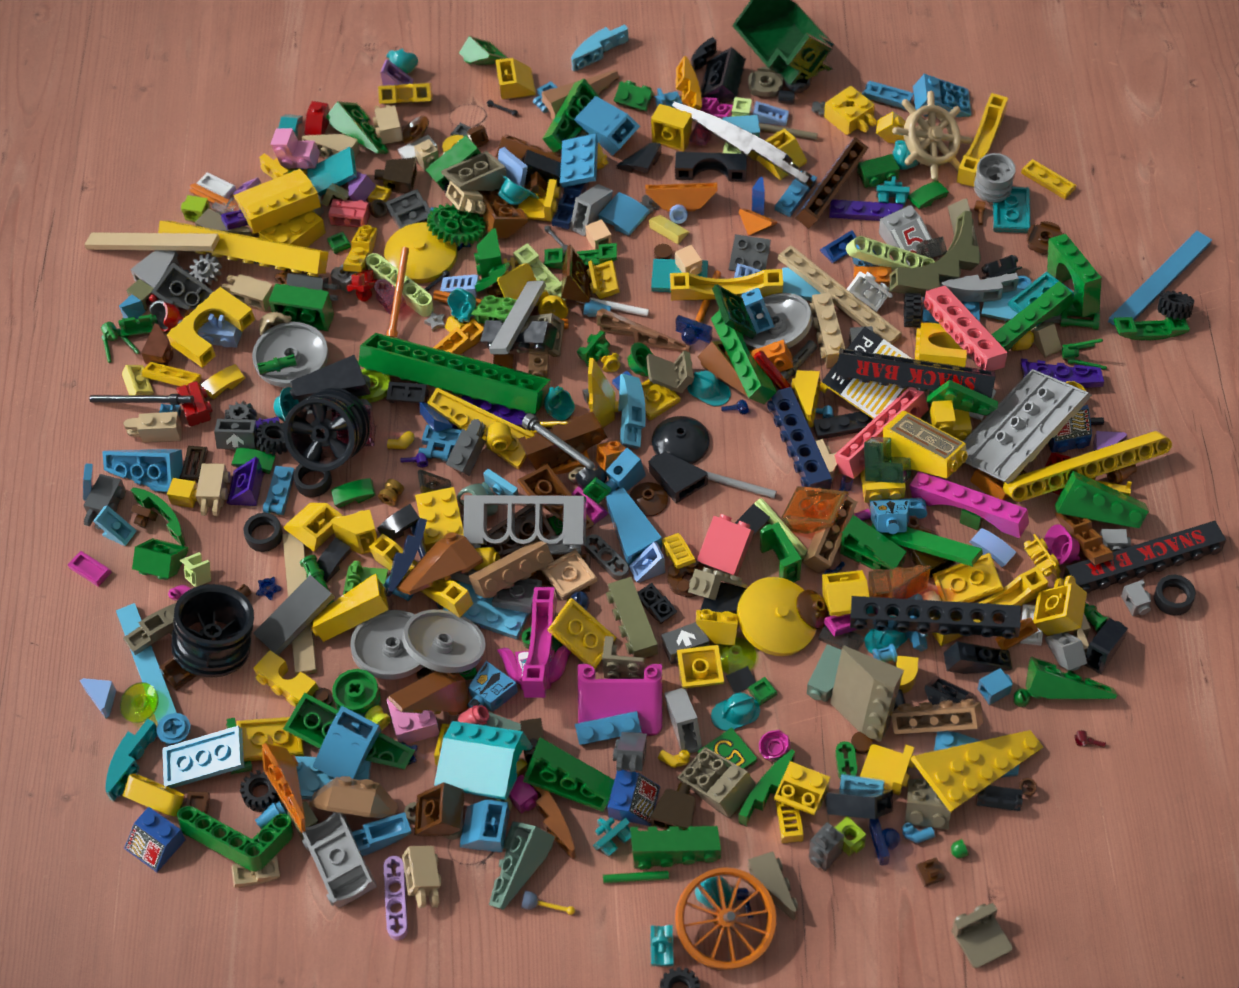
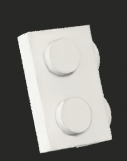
M859 272L847 288V291L877 312L887 297L892 298L893 295L889 292L890 288L882 282L880 285L876 283V277L869 272L866 274Z

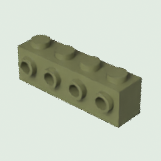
M628 577L609 583V592H606L608 603L614 606L612 612L615 621L619 620L620 622L619 631L621 637H625L627 640L625 646L628 655L632 654L633 657L640 658L657 655L658 644L632 578Z

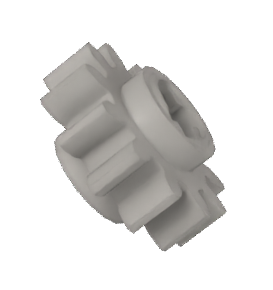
M207 254L206 258L200 255L199 261L193 260L195 266H190L192 272L189 274L203 284L207 282L210 286L212 285V280L218 281L217 275H222L218 270L222 268V265L216 257H211L210 254Z

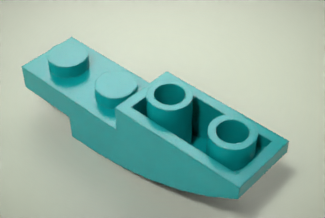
M149 719L145 721L135 735L129 731L126 733L112 757L107 772L105 792L113 802L123 794L129 775L138 774L140 768L136 760L143 756L147 746L157 737V727Z

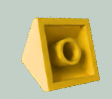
M718 645L677 650L679 678L683 689L724 684Z

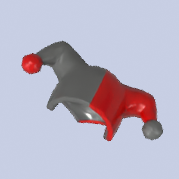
M154 294L150 295L149 300L154 302L150 306V312L156 315L161 330L170 332L172 328L183 321L184 317L181 316L179 309L175 305L157 298Z

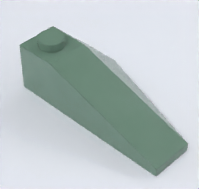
M513 821L504 842L503 848L506 849L504 859H501L498 867L501 868V873L494 882L489 902L490 906L504 910L545 860L553 847L555 836L536 826Z

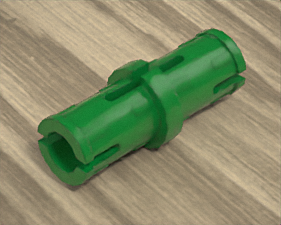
M294 354L281 358L275 357L273 358L274 360L257 364L260 375L274 371L280 372L282 369L297 366Z

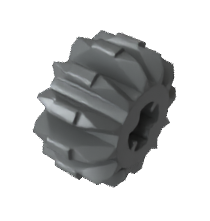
M236 401L234 406L229 405V409L225 410V419L257 421V412L251 403L246 404L243 401L239 404Z

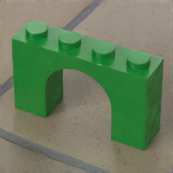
M1066 233L1050 238L1048 243L1047 272L1060 282L1069 279L1073 280V307L1081 317L1098 313L1102 277Z

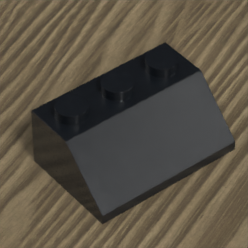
M733 47L707 62L700 90L701 99L702 97L717 98L719 103H727L738 96L746 58Z

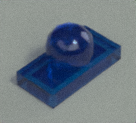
M681 315L677 316L675 320L676 331L681 333L684 343L692 345L698 340L711 342L712 326Z
M879 818L869 819L868 827L879 864L881 866L887 865L890 858L888 849H894L899 845L900 835L893 828L882 830Z

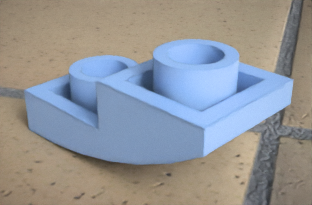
M983 528L969 541L973 546L982 548V555L990 553L991 557L1001 567L1005 566L1016 553L1006 542Z

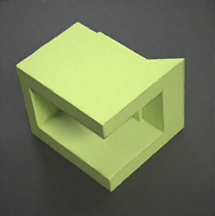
M200 552L180 560L185 565V578L193 586H201L211 581L210 561L202 562Z

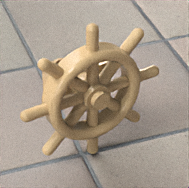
M928 91V105L922 106L917 110L907 99L902 101V105L910 115L905 122L904 128L894 127L892 131L894 134L904 135L903 141H905L911 153L905 159V164L910 165L916 159L920 163L930 166L931 179L936 181L938 179V166L950 162L958 171L960 162L955 156L960 148V143L970 144L972 138L960 135L958 124L954 119L960 112V108L956 106L948 112L944 108L936 106L934 92ZM921 115H928V119L924 120ZM935 117L941 121L937 126ZM945 127L947 129L948 134L943 133V129ZM942 141H949L948 148ZM937 147L943 153L942 157H937Z

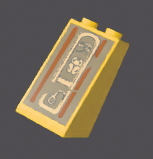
M901 411L883 427L884 462L948 478L967 460L968 453L965 442L906 411Z

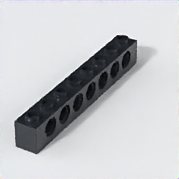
M852 596L850 628L857 630L876 629L878 631L897 630L902 633L914 631L921 634L931 632L942 635H982L987 638L999 636L1012 639L1014 637L1019 638L1021 605ZM873 613L876 616H869L868 614ZM889 615H896L897 617L892 618ZM910 616H916L918 618L912 619L910 618ZM931 617H937L938 620H933ZM957 618L960 621H953L952 619ZM977 619V620H980L981 622L977 623V622H974L973 620ZM994 621H1001L1002 623L997 624Z

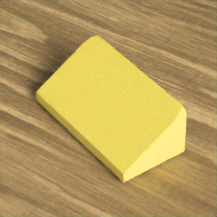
M661 215L649 220V228L677 244L689 234L688 230Z
M125 365L122 376L129 395L154 394L149 379L142 377L141 371L144 369V365Z

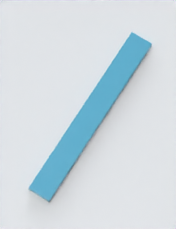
M135 603L116 610L125 636L140 627L138 622L141 621V617ZM151 645L137 655L131 651L157 723H159L166 715L177 712ZM173 723L171 731L175 735L178 728Z

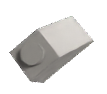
M1067 632L1045 637L1046 643L1060 666L1074 671L1087 664L1082 640Z

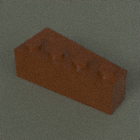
M593 411L570 419L568 424L552 426L553 429L549 430L580 453L608 438ZM535 432L533 437L527 439L525 436L519 438L527 457L536 470L546 464L553 469L573 458L538 432Z

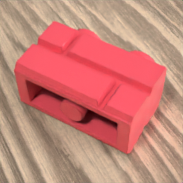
M333 199L328 213L330 224L356 228L367 225L370 217L368 202Z

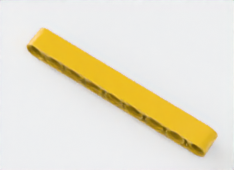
M1153 431L1017 476L1009 484L1004 483L1003 490L1014 501L1022 502L1064 488L1073 471L1088 478H1094L1166 454L1170 451L1172 442L1162 433Z

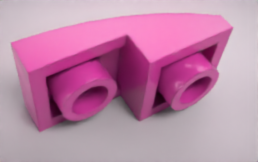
M702 97V108L700 111L722 119V117H732L733 105L719 104L717 98Z

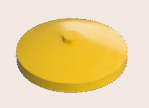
M414 223L399 229L389 238L384 250L385 259L399 270L402 247L409 248L405 275L416 284L435 281L445 270L450 271L457 259L456 242L451 245L450 241L444 243L443 238L438 240L437 235L432 236V231H428L427 223Z
M766 577L752 583L742 594L737 607L738 623L746 639L760 651L774 656H789L804 649L813 639L817 628L806 624L797 610V597L804 590L794 582L779 577Z

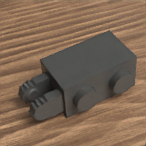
M288 273L287 285L324 291H327L328 288L333 290L339 289V284L328 283L329 277H314L300 273ZM329 294L331 300L338 301V296Z
M474 419L469 424L467 430L462 429L446 465L470 476L486 443L482 439L486 428L483 422H480L479 419Z
M103 474L99 475L83 505L87 512L84 518V525L90 527L104 506L108 505L117 512L118 504L126 493L121 479ZM95 523V528L101 529V528Z
M621 732L620 739H616L613 750V761H617V771H642L646 756L647 734Z
M828 822L810 840L808 857L816 868L821 867L824 871L842 854L844 835Z

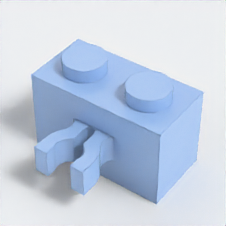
M210 314L209 322L199 329L198 335L211 345L237 348L242 331L225 321L224 315H220L219 319H216L214 314Z

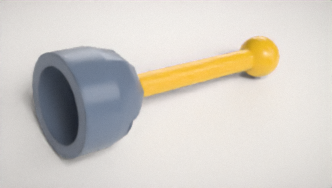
M525 891L521 907L523 909L531 910L540 905L565 911L569 915L575 913L573 906L563 907L538 900L537 895L533 892Z

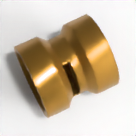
M388 479L385 483V488L378 494V498L386 505L394 506L398 500L397 497L403 493L404 486L397 480Z

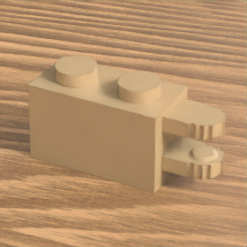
M389 103L386 104L385 108L381 109L379 105L375 106L376 117H373L377 138H381L382 145L403 141L396 107L390 106Z
M450 181L446 196L459 211L478 214L485 212L483 196L477 190H460Z
M240 274L236 277L228 275L226 280L230 284L224 283L221 288L247 306L266 312L270 306L269 299L273 291L272 284L267 281L254 279L251 276Z
M177 412L139 414V418H129L123 423L125 429H127L128 436L141 437L142 442L181 441L182 423Z
M225 464L201 465L196 498L201 507L202 516L207 515L208 507H213V515L219 516L220 507H223L224 500H227L228 490L226 487L227 483H230L231 475L227 471Z
M408 846L402 855L408 896H416L418 908L425 907L426 896H429L431 907H438V888L441 886L442 879L441 875L438 874V856L434 852V846Z

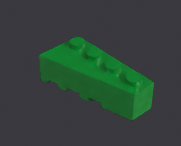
M1075 471L1071 474L1055 503L1056 511L1060 514L1133 528H1140L1149 513L1146 503Z
M541 737L523 779L525 783L604 812L610 799L615 781Z

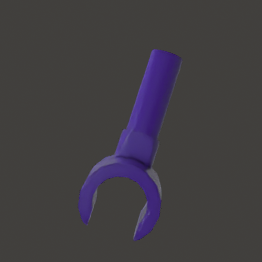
M418 453L416 457L400 459L401 463L417 462L418 467L428 466V460L424 453Z

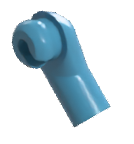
M906 823L902 827L904 837L915 843H921L935 837L932 827L921 831L914 828L912 823Z

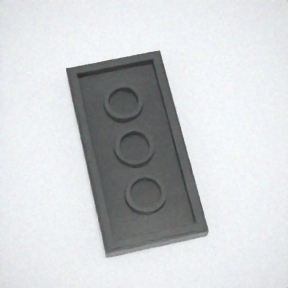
M309 575L253 634L273 653L279 656L335 596Z

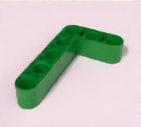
M192 806L182 807L177 813L179 826L183 834L250 871L263 869L294 835L292 820L287 814L276 815L251 839Z

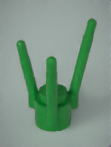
M106 322L101 326L103 333L101 338L104 342L107 361L111 363L108 340L114 341L118 336L121 337V330L116 328L113 322ZM126 336L121 337L136 354H140V351Z
M1103 339L1062 345V359H1068V364L1075 363L1099 367L1103 370L1107 369L1103 365L1075 359V357H1079V349L1094 347L1096 343L1103 342Z

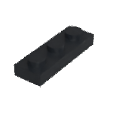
M860 411L814 420L813 427L817 440L859 433L873 419Z

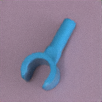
M829 405L824 406L823 409H816V413L823 414V418L833 417V409Z

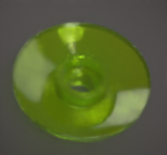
M736 637L735 645L719 644L722 671L731 674L746 666L751 670L755 665L756 650L749 641ZM738 651V652H740V653H739V654H733L732 652Z
M145 682L131 685L124 692L120 701V711L123 717L133 723H141L149 719L155 713L159 703L156 689Z

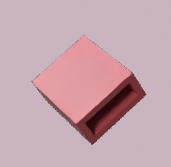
M720 514V517L713 516L697 561L738 576L754 530L749 529L750 525L739 521L738 524L731 522L732 518Z

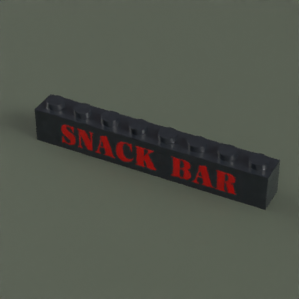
M843 348L839 350L836 376L844 380L855 378L864 383L875 381L884 386L895 384L899 388L915 387L917 390L924 392L936 390L948 380H951L989 398H992L996 377L995 371Z
M1211 521L1114 551L1112 560L1094 565L1088 559L1066 566L1063 577L1066 579L1067 576H1074L1076 584L1089 594L1093 590H1103L1110 585L1122 584L1135 577L1142 578L1148 573L1154 571L1161 572L1167 567L1180 566L1184 562L1196 561L1209 554L1216 555L1223 550L1226 538L1216 521Z

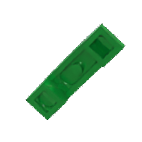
M617 243L600 244L597 250L576 252L589 268L588 261L591 260L595 266L610 260L616 261ZM563 248L545 249L544 265L550 268L562 269L566 252H563Z
M1116 317L1113 319L1118 334L1132 340H1160L1179 336L1190 331L1188 323L1184 318L1179 320V318L1166 317L1165 320L1133 321L1132 317Z
M133 487L131 492L134 499L144 508L151 509L154 507L169 522L166 526L170 535L180 545H186L182 528L170 506L157 495Z

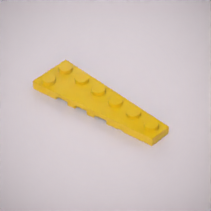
M440 388L435 389L427 402L430 408L461 430H467L472 420L479 419L480 422L486 425L482 439L486 441L484 446L516 469H520L527 455L519 438L524 436L526 439L533 437V433ZM495 422L505 423L511 430L512 443L504 451H495L489 448L487 444L486 429Z

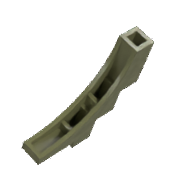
M965 210L957 217L956 231L952 244L941 259L922 267H897L890 273V292L901 294L921 293V297H925L926 291L941 287L942 282L958 279L961 269L970 271L980 263L981 255L979 254V246H973L972 212Z

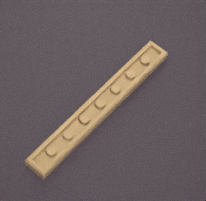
M91 233L84 245L86 249L214 251L220 237L218 234Z
M790 245L778 255V260L821 294L830 292L833 303L862 327L872 326L873 332L890 344H893L901 337L902 333L847 291L846 288Z
M290 533L282 534L288 597L302 584L307 576L304 567L300 565V561L305 558L304 544ZM312 622L292 641L296 676L300 672L304 674L317 673L313 631L311 628Z

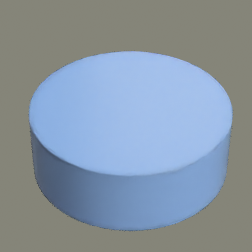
M682 205L673 206L669 212L671 221L676 224L685 222L688 216L687 209Z

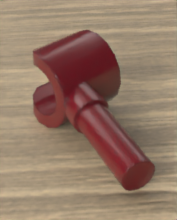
M1084 730L1077 731V735H1075V742L1078 746L1092 744L1105 748L1106 742L1088 738L1087 732Z

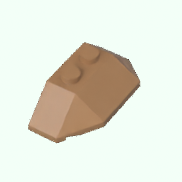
M348 776L334 778L317 790L309 802L310 807H317L326 811L376 818L394 816L398 810L396 802L379 783L369 779L355 780Z

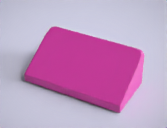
M580 486L571 494L572 496L586 497V514L594 524L608 515L609 512L600 503L598 504L586 496Z

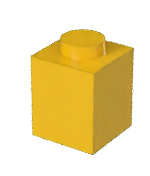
M173 478L167 492L171 505L193 508L195 502L198 501L196 498V482Z

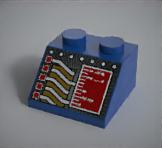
M1084 405L1074 418L1071 417L1060 432L1050 439L1048 445L1051 453H1062L1076 448L1083 449L1090 445L1092 429L1088 405Z
M628 770L617 771L608 804L609 818L612 817L621 821L626 818L631 823L651 827V814L656 807L660 786L638 772H630Z
M148 807L134 822L125 845V850L152 870L158 872L186 839L181 829Z

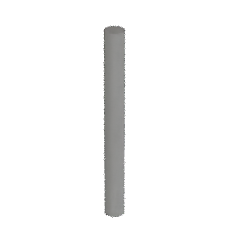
M707 472L708 480L774 499L776 497L777 491Z

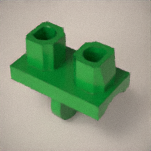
M599 331L597 335L591 334L587 338L588 346L586 348L580 347L577 350L579 359L584 360L587 367H589L590 358H594L597 362L600 357L610 355L608 350L610 343L605 338V332Z

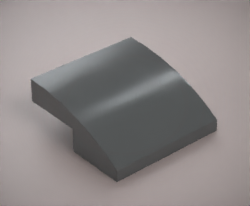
M418 189L385 202L388 212L399 229L427 220L428 214H430V208L421 197Z

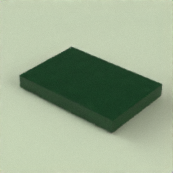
M716 284L712 290L725 325L753 339L757 334L743 298Z

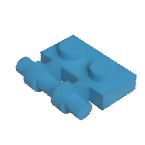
M426 424L421 441L423 445H427V448L420 447L418 453H424L426 458L429 459L434 457L447 462L462 430L450 428L434 432ZM435 447L444 448L443 451L434 450V449H435Z

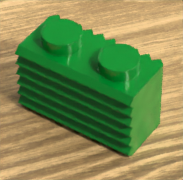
M888 154L859 162L857 173L865 188L875 187L881 183L884 184V181H892V176H896L897 180L899 178V166L893 154Z

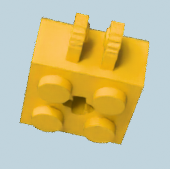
M849 86L825 103L824 118L845 135L850 134L857 128L865 133L869 130L868 125L874 127L877 124L874 118L875 104L852 86Z
M1072 575L1067 576L1065 581L1062 578L1056 579L1054 588L1038 592L1033 618L1036 627L1047 636L1081 628L1087 592L1076 584L1075 577Z

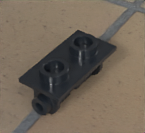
M1009 255L999 259L1001 266H999L997 260L984 264L981 270L986 275L981 278L986 279L1017 273L1016 270L1022 269L1021 266L1016 265L1018 262L1017 256Z
M989 785L978 793L977 806L1020 811L1023 803V790Z

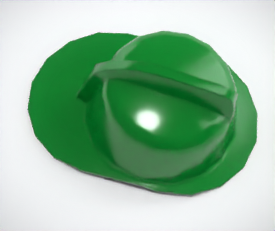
M640 342L634 343L631 346V354L627 357L628 365L634 373L648 376L646 357L648 354H654L646 345Z

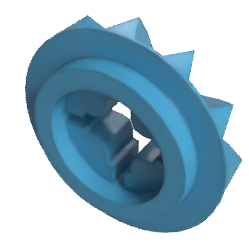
M171 713L159 721L157 735L162 742H166L168 745L171 743L178 744L180 741L186 740V736L190 733L191 724L183 714ZM173 723L178 728L175 735L171 731Z

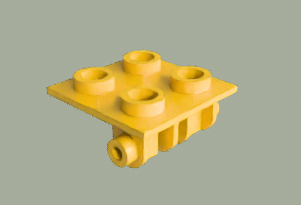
M1033 534L1034 541H1026L1024 543V550L1045 577L1053 573L1059 579L1061 570L1058 567V560L1054 554H1049L1045 541L1042 538L1038 539Z

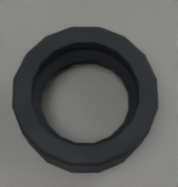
M299 464L293 473L294 482L299 493L307 497H318L330 489L332 484L330 471H319L324 474V478L315 485H306L302 483V477L315 470L308 469Z
M263 512L251 516L245 522L243 528L246 542L255 551H270L280 544L283 537V530L278 518L270 513ZM261 525H271L275 528L274 533L266 539L258 540L252 537V532Z
M1176 574L1167 575L1157 583L1154 593L1155 604L1166 614L1182 615L1188 612L1193 605L1196 595L1195 587L1184 576ZM1176 587L1184 591L1187 599L1183 603H1173L1167 600L1162 592L1164 588Z

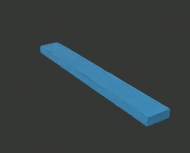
M1196 231L1109 317L1108 322L1115 326L1113 319L1116 317H1132L1133 321H1135L1211 244L1212 239Z

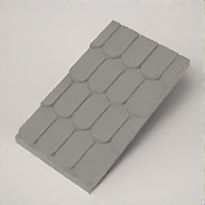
M1032 369L998 404V408L991 412L963 441L966 443V451L968 453L965 463L1009 484V482L1014 481L1029 462L1035 459L1050 439L1060 432L1070 418H1074L1092 395Z

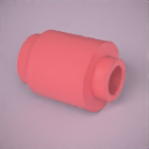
M475 705L458 716V722L484 725L489 719V712L483 705Z

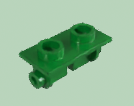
M152 314L139 316V319L131 317L118 320L121 337L151 333L154 324H158L156 315Z

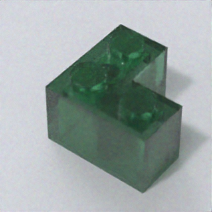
M871 437L864 442L865 481L904 483L911 477V459L891 457V438Z

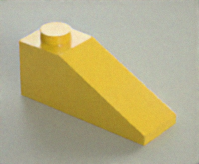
M797 370L796 377L792 378V389H795L796 399L808 426L813 427L820 394V371Z

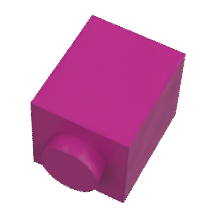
M522 774L517 777L508 796L521 814L532 810L536 806V800H538L537 792L530 784L523 782L524 777Z

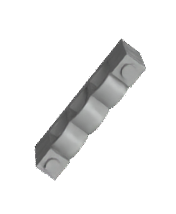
M464 495L463 536L468 539L475 549L481 547V545H487V541L492 544L501 545L507 543L510 539L522 545H528L540 539L549 545L563 543L565 546H568V549H580V546H586V497ZM487 505H508L507 531L500 539L495 540L488 535ZM515 505H536L535 531L528 539L521 540L515 534ZM543 506H564L563 531L557 539L548 540L543 535Z

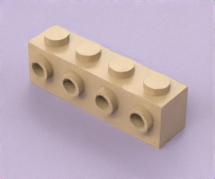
M829 292L812 295V302L809 303L813 315V328L817 330V343L821 346L820 355L825 361L826 368L833 367L838 361L840 348L845 349L831 293Z

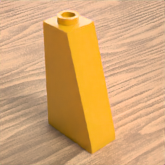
M376 574L372 575L325 607L313 620V625H311L315 636H320L324 642L389 610L385 587Z

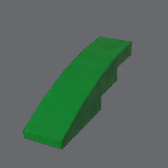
M791 749L762 776L749 794L739 813V824L747 826L754 808L763 811L770 793L776 794L790 761L794 762L795 750Z

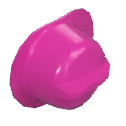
M1056 524L1047 531L1044 539L1048 546L1047 551L1049 554H1054L1059 565L1080 561L1079 542L1062 525Z

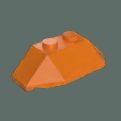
M717 182L645 185V193L663 210H668V212L675 205L684 206L688 212L696 211L718 191Z

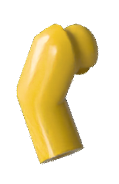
M662 750L658 755L659 760L672 768L687 765L690 761V753L687 750H681L678 755L674 756Z

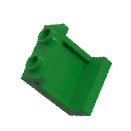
M779 522L766 525L760 530L761 553L769 550L774 551L780 561L779 578L792 582L800 580L802 562L800 555Z

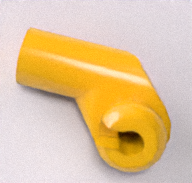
M407 431L399 439H388L387 448L406 449L414 441V433Z

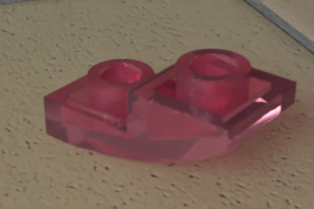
M696 123L689 142L695 143L698 146L706 145L710 141L712 133Z

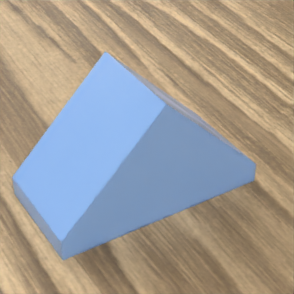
M653 542L629 565L638 583L665 573V558L657 542Z
M81 679L80 682L103 716L108 718L117 691L112 681Z

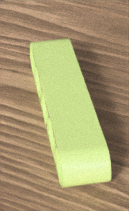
M863 236L856 237L846 247L849 256L878 266L891 267V270H895L897 267H922L935 262L929 257Z
M373 253L366 257L367 269L373 270L374 279H379V283L395 295L398 269L379 254ZM405 275L401 301L419 315L424 317L430 316L434 312L432 296Z

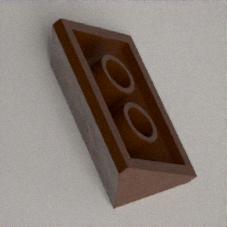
M571 244L567 246L562 266L561 298L588 303L590 302V278L587 273L589 268Z

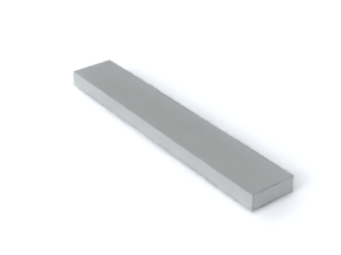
M528 281L489 348L491 354L509 353L546 287L545 281Z

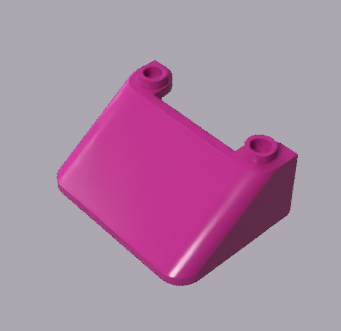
M578 664V723L637 711L642 731L639 733H645L647 736H654L660 733L662 730L663 696L662 664L647 666L644 670V679H596L595 669L591 665Z

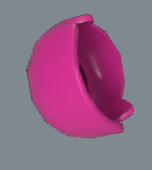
M781 730L769 731L762 735L759 741L761 755L771 762H777L791 750L790 739Z

